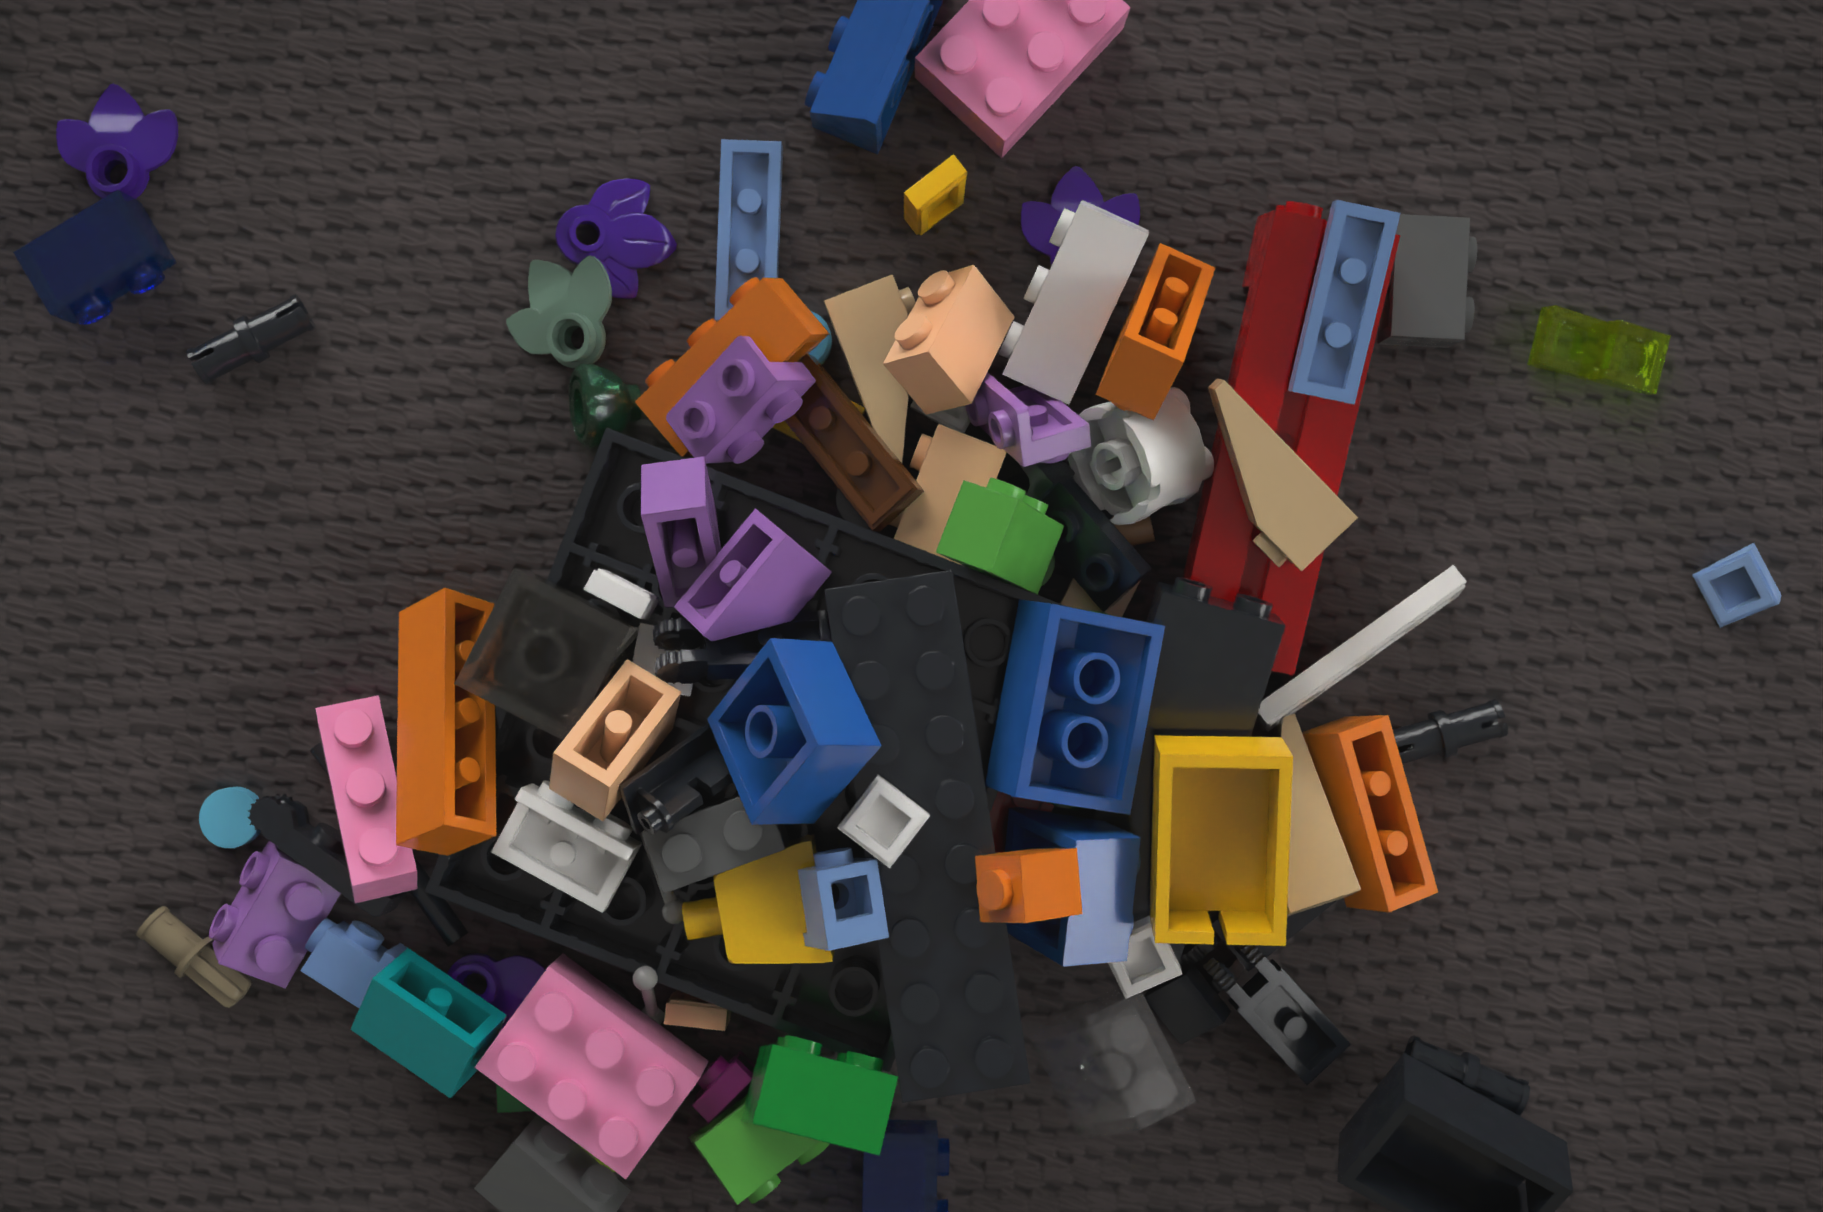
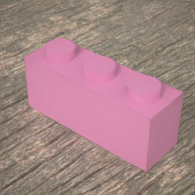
M379 695L315 708L355 903L418 889L417 868L413 850L396 846L397 777Z

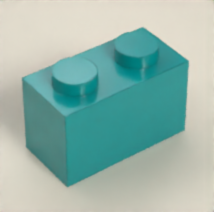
M407 948L372 978L350 1030L451 1098L478 1071L474 1067L496 1039L507 1015Z

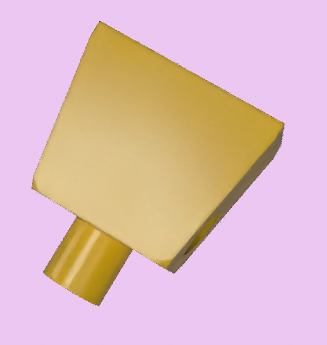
M815 835L797 838L790 841L785 850L714 875L716 897L682 903L683 922L688 940L723 934L729 963L833 962L835 950L826 951L807 947L803 937V933L807 932L798 869L815 866L813 856L814 853H817Z

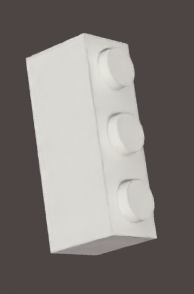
M1084 200L1080 202L1076 213L1064 208L1049 243L1060 247L1050 270L1038 265L1024 296L1025 300L1034 303L1025 326L1013 321L999 351V355L1009 359L1002 375L1069 405L1146 242L1149 230Z

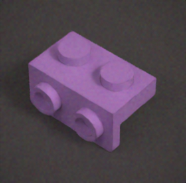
M738 336L667 413L666 420L694 458L704 456L706 464L723 462L743 463L759 452L764 445L762 437L776 423L785 421L799 410L803 404L801 396L816 380L802 362H769L750 336Z
M988 372L972 404L965 405L970 422L975 427L979 426L993 439L997 448L1004 449L1022 467L1039 462H1059L1066 459L1072 452L1091 447L1089 423L1062 401L1026 385L1008 390Z
M268 840L261 853L255 851L247 860L240 876V885L242 887L232 904H224L216 913L209 930V937L214 940L212 946L218 964L286 989L308 951L305 949L308 939L317 926L327 918L341 893Z

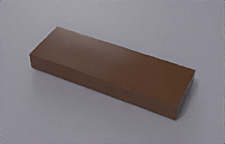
M806 353L798 362H802L816 382L801 396L803 404L799 410L786 419L785 422L873 531L881 532L916 500L924 490L818 360Z

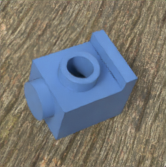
M851 847L837 848L814 853L815 866L798 869L807 932L803 933L805 946L831 951L889 938L877 859L853 858ZM832 884H835L840 892L839 900L835 905L832 895Z
M325 918L314 930L305 945V949L311 952V955L300 971L357 1008H360L372 978L408 947L399 943L388 950L381 945L384 941L383 935L370 925L356 920L352 921L350 925L345 921L336 924L330 919Z

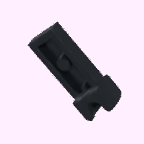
M1064 460L1055 463L1039 462L1026 467L1020 465L1027 476L1019 473L1004 482L1026 491L1025 495L1048 504L1045 515L1064 526L1053 555L1097 606L1105 612L1126 595L1152 568L1072 478L1075 472Z

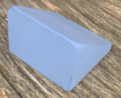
M1754 543L1692 574L1720 628L1778 605L1782 595Z

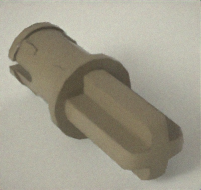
M161 906L153 912L136 933L137 937L144 939L177 967L174 972L175 975L179 978L185 975L188 976L226 1008H231L246 995L252 984L250 978L244 973L218 964L214 949L211 947L214 940L210 937L204 939L199 937L170 913L166 906Z

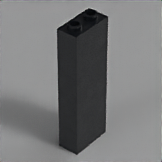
M1176 577L1174 585L1158 581L1146 619L1148 623L1165 626L1131 813L1127 815L1089 809L1087 818L1106 821L1141 837L1139 848L1141 864L1136 876L1132 912L1134 922L1150 915L1154 735L1251 737L1286 626L1277 614L1271 613L1273 604L1245 594H1236L1234 602L1210 596L1211 586L1183 577ZM1170 943L1178 962H1180L1185 944Z

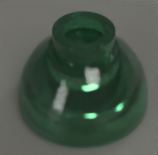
M579 364L572 372L569 382V411L577 440L587 449L599 447L606 428L622 433L629 421L640 420L642 410L635 403L641 396L639 387L636 384L626 385L617 374L605 367L594 364Z

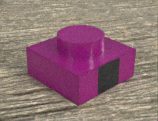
M741 1050L729 1062L722 1055H719L706 1067L697 1082L702 1089L698 1091L692 1107L709 1123L751 1082L755 1064Z

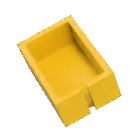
M1154 735L1150 922L1155 943L1214 944V930L1208 911H1219V922L1227 945L1286 946L1293 755L1282 737Z

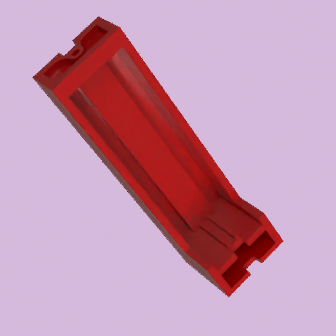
M1286 201L1285 205H1276L1275 210L1257 217L1242 285L1243 288H1247L1249 291L1227 383L1338 496L1401 235H1395L1355 405L1288 391L1328 221L1321 219L1322 207ZM1218 422L1211 452L1214 460V471L1212 476L1204 482L1183 578L1192 579L1211 586L1210 596L1234 602L1236 594H1245L1273 604L1271 613L1277 614L1286 626L1272 671L1294 675L1324 551L1303 571H1300L1288 559L1278 567L1252 541L1261 532L1248 519Z

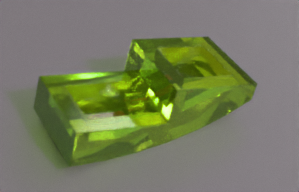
M1557 305L1541 307L1527 365L1637 393L1657 394L1671 336L1623 320L1606 322Z

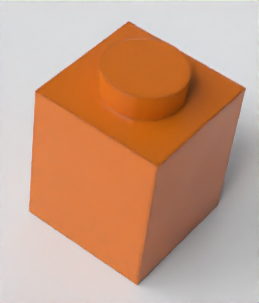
M1077 848L1025 849L975 856L980 922L1031 923L1082 914Z

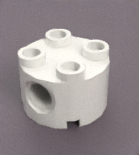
M1170 388L1154 420L1133 411H1123L1111 401L1084 409L1079 414L1082 419L1089 423L1091 447L1069 454V465L1075 472L1073 478L1100 510L1106 509L1110 514L1114 515L1109 520L1116 525L1134 524L1147 518L1164 506L1187 501L1199 491L1202 481L1208 479L1213 474V456L1203 444L1200 429L1190 413V403L1186 394L1178 388Z

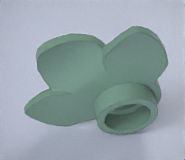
M588 256L583 259L573 273L556 263L532 260L528 275L530 308L520 310L507 318L506 324L511 335L522 349L531 354H552L559 363L570 368H584L592 365L602 355L606 343V333L602 321L612 303V287L607 271L595 256ZM580 327L584 332V343L580 349H577L571 342V336Z

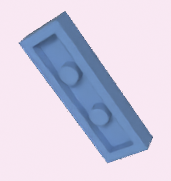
M721 139L715 320L717 322L733 307L729 299L745 282L754 277H758L759 280L763 277L778 278L783 164L782 141Z
M1341 200L1332 201L1288 391L1355 405L1401 213Z

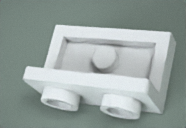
M543 780L540 787L533 783L521 787L515 797L518 803L491 853L603 913L610 904L642 845V842L630 836L633 830L632 826L612 814H609L604 821H601L575 807L572 802L550 790L549 781Z

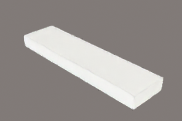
M1454 565L1449 567L1261 702L1256 722L1263 731L1267 730L1269 732L1283 717L1296 713L1456 599L1466 587L1465 583L1467 581Z

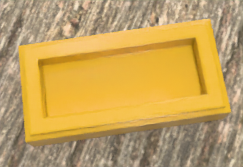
M954 154L904 192V219L916 235H923L963 204L967 171Z

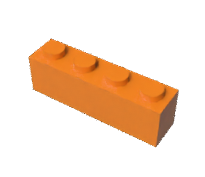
M443 588L399 612L396 846L449 856L496 836L494 603Z

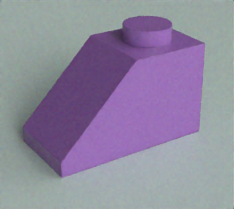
M704 456L641 465V517L665 608L674 607L721 551L716 507Z
M755 508L674 608L710 641H715L792 621L806 603L813 598L832 571Z

